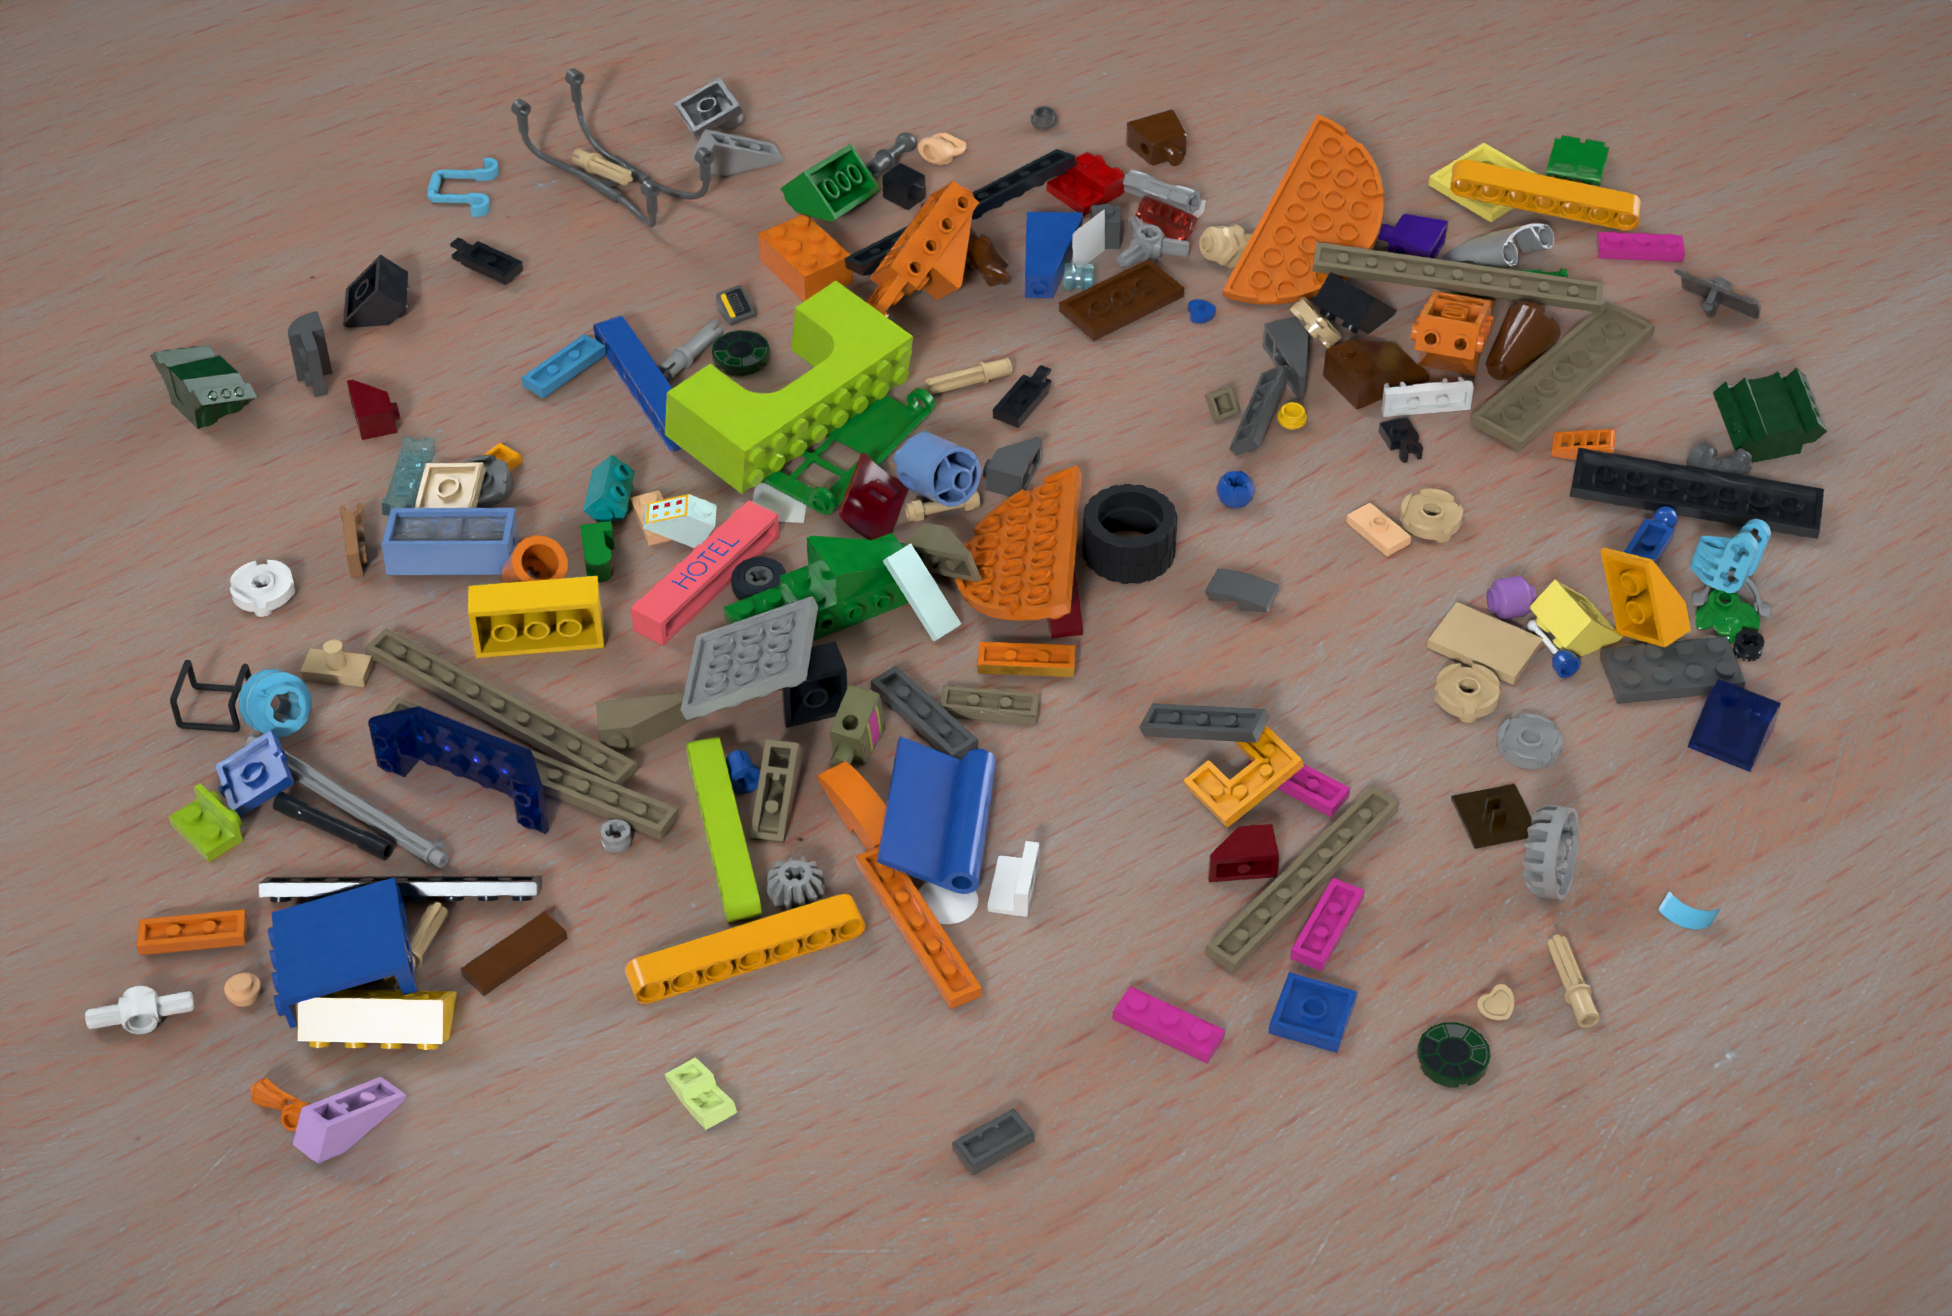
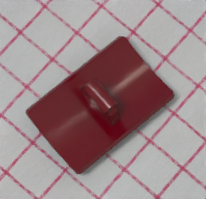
M866 453L860 455L838 510V515L851 529L868 540L880 538L893 532L909 489L902 484L899 478L885 472Z

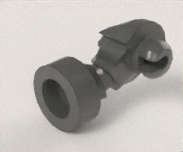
M1702 442L1689 454L1687 466L1744 475L1752 469V467L1747 465L1752 459V454L1739 448L1734 456L1718 459L1716 449Z

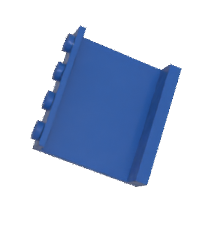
M395 877L272 912L273 927L268 928V935L273 950H270V958L276 971L272 972V980L276 992L279 993L274 995V1003L278 1015H285L290 1028L297 1027L296 1003L392 975H396L403 996L417 992L405 905Z

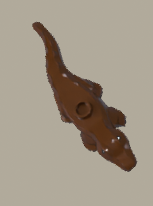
M970 228L965 265L970 270L978 269L990 287L1009 284L1011 277L1004 270L1009 266L1008 263L996 251L993 242L986 235L981 234L978 237Z

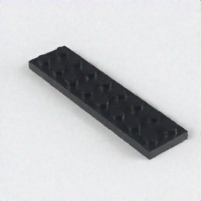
M1578 448L1569 497L1651 511L1668 506L1673 508L1678 516L1744 526L1752 519H1759L1766 522L1771 531L1818 539L1821 527L1824 489Z

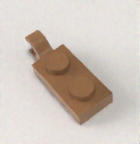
M357 503V510L355 512H347L345 505H342L340 507V514L343 522L345 550L351 578L363 576L362 563H368L365 544L360 545V542H365L363 523H361L365 519L362 503Z

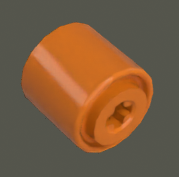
M534 535L524 538L517 544L502 569V583L564 578L568 571V558L564 549L557 541L547 536ZM530 571V574L532 576H537V578L534 579L530 577L526 572Z

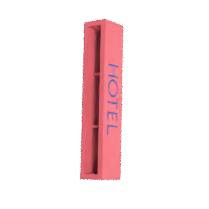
M750 500L740 509L735 510L728 520L720 527H717L704 542L694 548L692 553L682 562L677 563L669 574L656 582L645 596L634 603L633 607H631L633 630L664 646L731 583L732 572L739 563L752 557H759L780 537L778 514Z

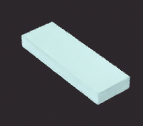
M911 543L883 560L933 642L961 625L960 620Z

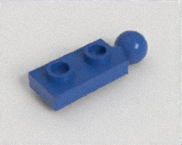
M1663 506L1654 512L1653 520L1645 518L1624 552L1652 559L1656 564L1673 538L1674 527L1678 522L1676 511L1671 507Z

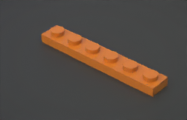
M879 846L856 855V864L950 1010L982 997L981 985L906 873L877 863Z

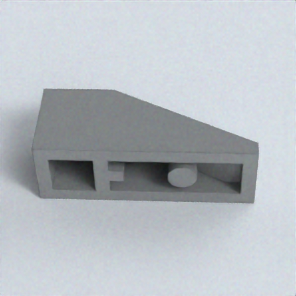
M704 129L692 155L694 159L695 153L700 147H705L712 151L714 159L710 164L711 175L721 176L779 164L784 159L774 143Z

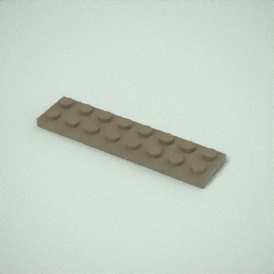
M1605 302L1601 305L1599 312H1593L1471 415L1470 425L1520 451L1653 335L1655 326Z

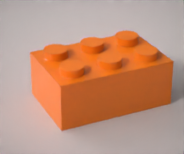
M808 215L796 216L758 233L760 261L803 302L834 281L839 282L844 287L853 283V273L851 270L846 269L844 259L850 256V254Z

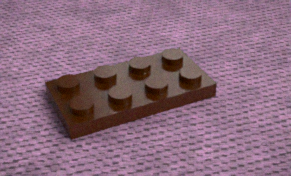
M1148 259L1059 302V312L1095 341L1183 298L1185 288Z

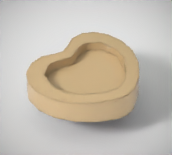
M1497 984L1490 994L1482 995L1477 1001L1479 1011L1485 1017L1493 1020H1507L1514 1011V994L1504 984Z

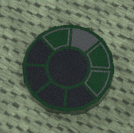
M745 330L732 331L720 336L713 343L711 351L714 365L718 369L719 367L725 369V373L730 375L744 376L753 374L760 370V366L766 365L770 358V347L767 340L758 333Z
M1443 1022L1431 1026L1422 1034L1417 1048V1060L1421 1064L1420 1068L1424 1075L1432 1081L1446 1087L1459 1088V1084L1468 1083L1469 1086L1477 1083L1485 1076L1490 1062V1049L1483 1035L1474 1028L1458 1022Z

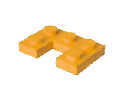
M1267 725L1257 743L1235 742L1236 746L1253 762L1229 780L1208 760L1183 780L1185 787L1226 828L1231 826L1304 767L1303 760Z

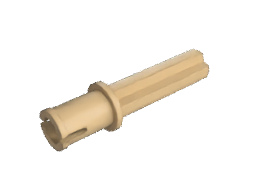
M582 148L573 151V154L579 156V159L571 156L572 163L585 168L588 173L599 174L624 186L628 182H632L633 177L630 170L603 159L600 154L589 153Z
M1008 357L985 364L981 361L975 367L928 378L926 380V388L930 394L934 395L983 382L985 385L988 384L989 380L1011 376L1013 369Z
M435 902L428 906L409 937L414 969L421 966L423 954L448 915L447 908L443 907L440 902ZM396 975L384 978L385 983L391 988L397 982ZM399 983L396 986V990H401Z
M1559 934L1554 935L1552 939L1547 941V947L1566 991L1564 993L1565 1001L1571 1004L1577 1018V1023L1581 1028L1592 1027L1600 1020L1599 1013L1596 1011L1591 999L1592 989L1584 982L1567 938Z

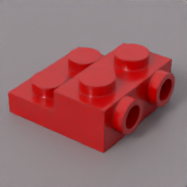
M1089 152L1076 157V166L1067 170L1065 174L1046 182V191L1077 213H1083V216L1089 214L1091 205L1107 204L1124 194V174L1122 170L1118 167L1112 169L1105 164L1102 156H1093Z

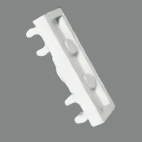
M1458 377L1457 382H1448L1446 378H1443L1442 382L1413 384V386H1406L1404 382H1400L1399 387H1389V384L1385 383L1381 411L1383 417L1470 410L1474 386L1472 381H1464L1462 377Z

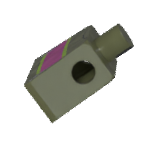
M852 685L848 686L830 729L833 748L830 763L833 766L847 761L849 764L854 762L860 765L866 764L886 729L880 693Z

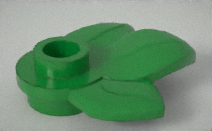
M1714 589L1709 594L1707 603L1699 607L1695 614L1697 630H1706L1713 627L1719 637H1727L1729 644L1735 641L1736 635L1741 632L1742 628L1758 631L1760 628V619L1757 611L1750 604L1740 601L1736 592L1727 593L1723 590ZM1719 599L1727 600L1729 603H1722Z

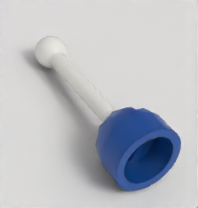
M1535 619L1530 620L1527 624L1528 630L1535 632L1539 637L1543 638L1544 644L1554 654L1552 667L1561 678L1573 676L1580 668L1581 661L1570 650H1558L1535 623Z

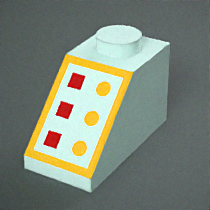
M690 494L649 502L644 508L643 529L695 548L704 542L714 529L717 505Z

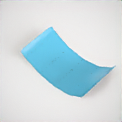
M1668 892L1658 910L1667 919L1679 926L1699 930L1708 928L1721 908L1713 911L1697 910L1683 904L1671 892Z

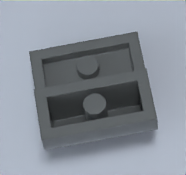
M315 311L304 314L294 320L289 326L288 338L298 382L305 380L306 387L312 386L315 397L327 395L324 375L333 373L324 329L318 312Z

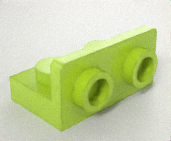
M199 783L194 786L197 799L168 817L171 826L208 862H211L243 841L240 831L242 821L234 809L228 810L223 806L220 797L215 791L211 790L209 792Z

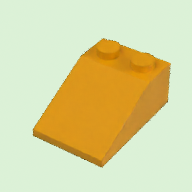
M1605 547L1600 550L1616 630L1622 636L1665 648L1691 631L1686 602L1652 559Z

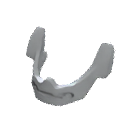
M1735 571L1725 573L1728 575L1729 582H1733L1736 579L1734 577ZM1747 577L1743 586L1746 588L1747 593L1753 594L1754 609L1759 616L1770 618L1772 605L1761 601L1755 584ZM1705 585L1702 592H1692L1691 604L1696 606L1706 604L1711 587Z

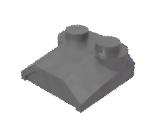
M720 77L674 103L683 121L694 136L703 134L704 129L713 130L717 127L724 130L735 129L743 120L742 113L744 112Z

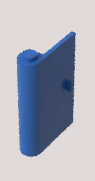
M900 736L896 747L877 863L955 893L969 894L977 890L980 881L997 763L995 756L985 749H974L968 751L959 760Z

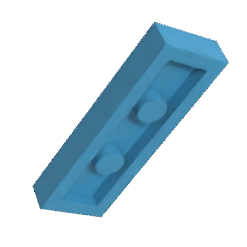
M583 334L522 376V386L539 397L545 398L606 355L605 345Z

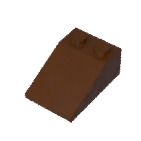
M1348 340L1326 349L1323 377L1356 410L1382 400L1385 383H1388L1389 387H1399L1400 382H1404L1406 386H1413V384H1421L1429 380V375L1396 343Z

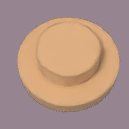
M251 973L236 974L229 978L224 986L226 998L234 1005L240 1007L253 1004L258 999L261 991L258 977Z

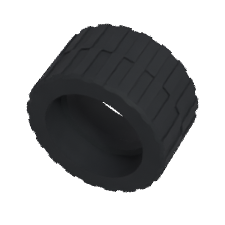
M1139 484L1114 485L1099 491L1098 494L1089 499L1083 514L1082 550L1087 566L1098 576L1122 584L1143 583L1163 575L1171 567L1175 558L1177 512L1175 511L1174 504L1169 501L1167 496L1159 493L1158 490ZM1123 530H1132L1142 532L1147 535L1140 537H1123L1113 533Z

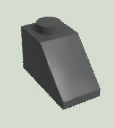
M1110 204L1091 205L1089 210L1090 220L1105 210V249H1120V206Z
M1036 437L998 448L992 459H988L984 465L983 477H986V490L1009 497L1021 489L1026 490L1042 462V439Z

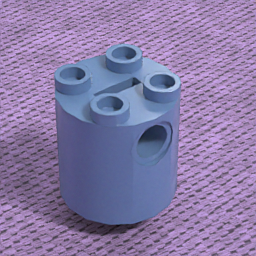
M922 431L911 437L894 455V463L897 465L896 470L899 480L906 488L947 507L959 506L968 501L975 493L980 482L981 467L978 458L972 451L927 431Z

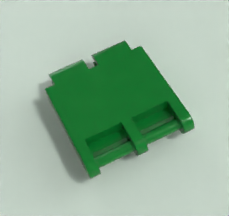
M1562 135L1561 139L1555 138L1545 176L1551 177L1553 175L1559 179L1570 178V181L1576 182V179H1579L1583 183H1595V185L1600 186L1609 147H1604L1605 142L1586 139L1585 143H1581V138Z

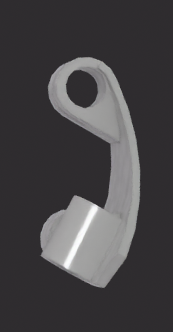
M1541 223L1526 224L1494 231L1464 242L1442 256V259L1497 268L1514 266L1518 261V249L1512 238L1515 239L1524 253H1532L1550 249L1554 244V234L1549 225Z

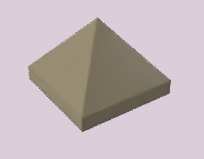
M1231 385L1205 395L1214 423L1241 413Z

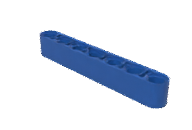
M621 315L594 324L593 331L596 341L605 345V356L670 452L681 450L682 448L665 435L667 392L672 387Z

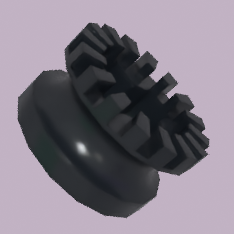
M1752 630L1739 632L1736 635L1733 647L1734 655H1738L1737 658L1739 659L1742 657L1743 661L1745 659H1748V662L1751 659L1756 661L1762 655L1765 643L1763 636Z

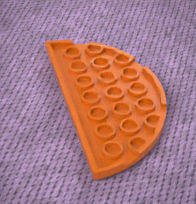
M1316 115L1222 290L1223 297L1262 305L1293 303L1299 301L1302 297L1309 299L1317 296L1329 275L1312 272L1316 242L1373 249L1383 222L1384 190L1382 180L1369 152L1361 142L1357 143L1348 135L1344 127L1324 116ZM1336 275L1343 280L1348 278L1347 276Z
M1078 465L1042 478L1044 484L1029 492L1021 489L995 507L974 527V537L970 542H965L963 545L972 554L982 579L979 582L955 578L964 600L970 607L989 617L1017 621L1045 618L1058 619L1070 613L1082 473Z

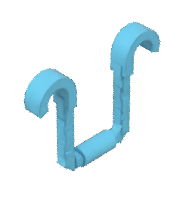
M485 157L483 158L485 169L438 170L432 173L433 176H431L427 198L432 203H469V205H472L470 207L471 217H482L488 214L490 203L489 198L485 194L469 193V195L438 194L441 178L475 179L476 181L493 180L499 175L498 162L493 158Z

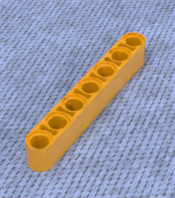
M1459 160L1454 163L1452 168L1450 189L1453 194L1459 197L1624 231L1633 230L1639 225L1641 201L1639 197L1631 193L1471 160Z
M840 894L638 957L627 964L625 974L636 1001L641 1004L654 1003L852 940L863 933L866 925L853 897L849 894Z

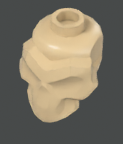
M1237 224L1232 226H1209L1201 234L1199 240L1200 252L1204 259L1217 261L1228 269L1235 268L1252 235L1244 233V229Z

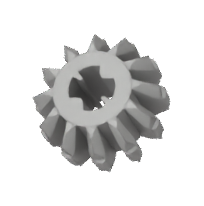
M788 856L786 863L776 861L774 869L769 870L767 875L768 885L766 886L769 899L773 900L776 909L785 907L786 911L817 902V900L823 899L824 874L822 870L818 869L816 861L807 862L804 856L799 860H793Z

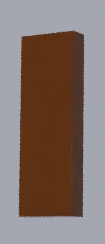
M543 912L461 968L462 976L478 992L485 996L567 940V932L546 912Z

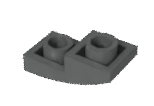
M1217 568L1205 593L1209 600L1236 602L1241 611L1268 613L1280 588L1275 583L1251 574Z

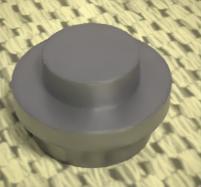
M1037 107L1031 115V124L1040 130H1049L1057 124V115L1051 107Z

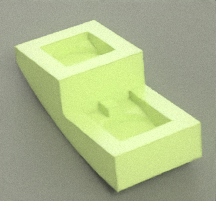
M696 1057L665 1073L668 1084L679 1100L705 1130L737 1113L734 1101L716 1085L713 1073Z

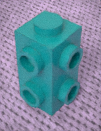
M610 455L593 468L583 512L599 523L611 521L612 524L616 520H622L629 511L628 502L634 488L633 479L635 471L614 455Z

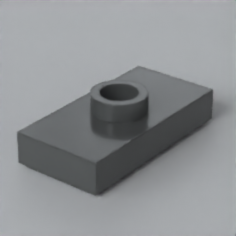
M1013 1108L952 1142V1150L969 1172L975 1175L1034 1142L1035 1134Z

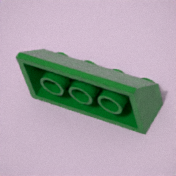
M852 144L847 145L807 169L780 188L786 202L793 207L795 212L830 222L881 190Z

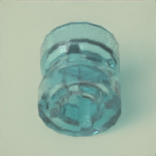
M1065 263L1064 291H1073L1074 289L1084 291L1093 286L1094 264L1076 266L1075 263Z

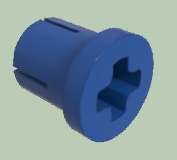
M736 750L728 754L725 761L733 791L739 794H747L758 788L760 769L753 764L749 754L744 750H740V752Z

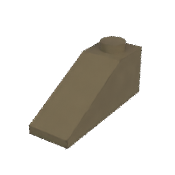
M925 523L904 542L906 546L910 543L912 544L929 573L979 582L982 579L972 554L947 526Z
M684 692L596 702L600 743L616 752L636 749L697 719V717L686 720L683 716L681 705Z
M765 739L750 839L784 843L799 786L804 755L799 743Z

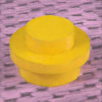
M1290 402L1281 407L1277 414V421L1281 426L1294 430L1306 424L1307 414L1302 405Z

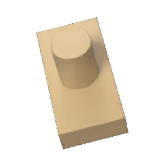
M332 639L324 643L323 650L310 648L300 672L302 680L365 687L374 662L372 655L344 652L342 643L339 640Z

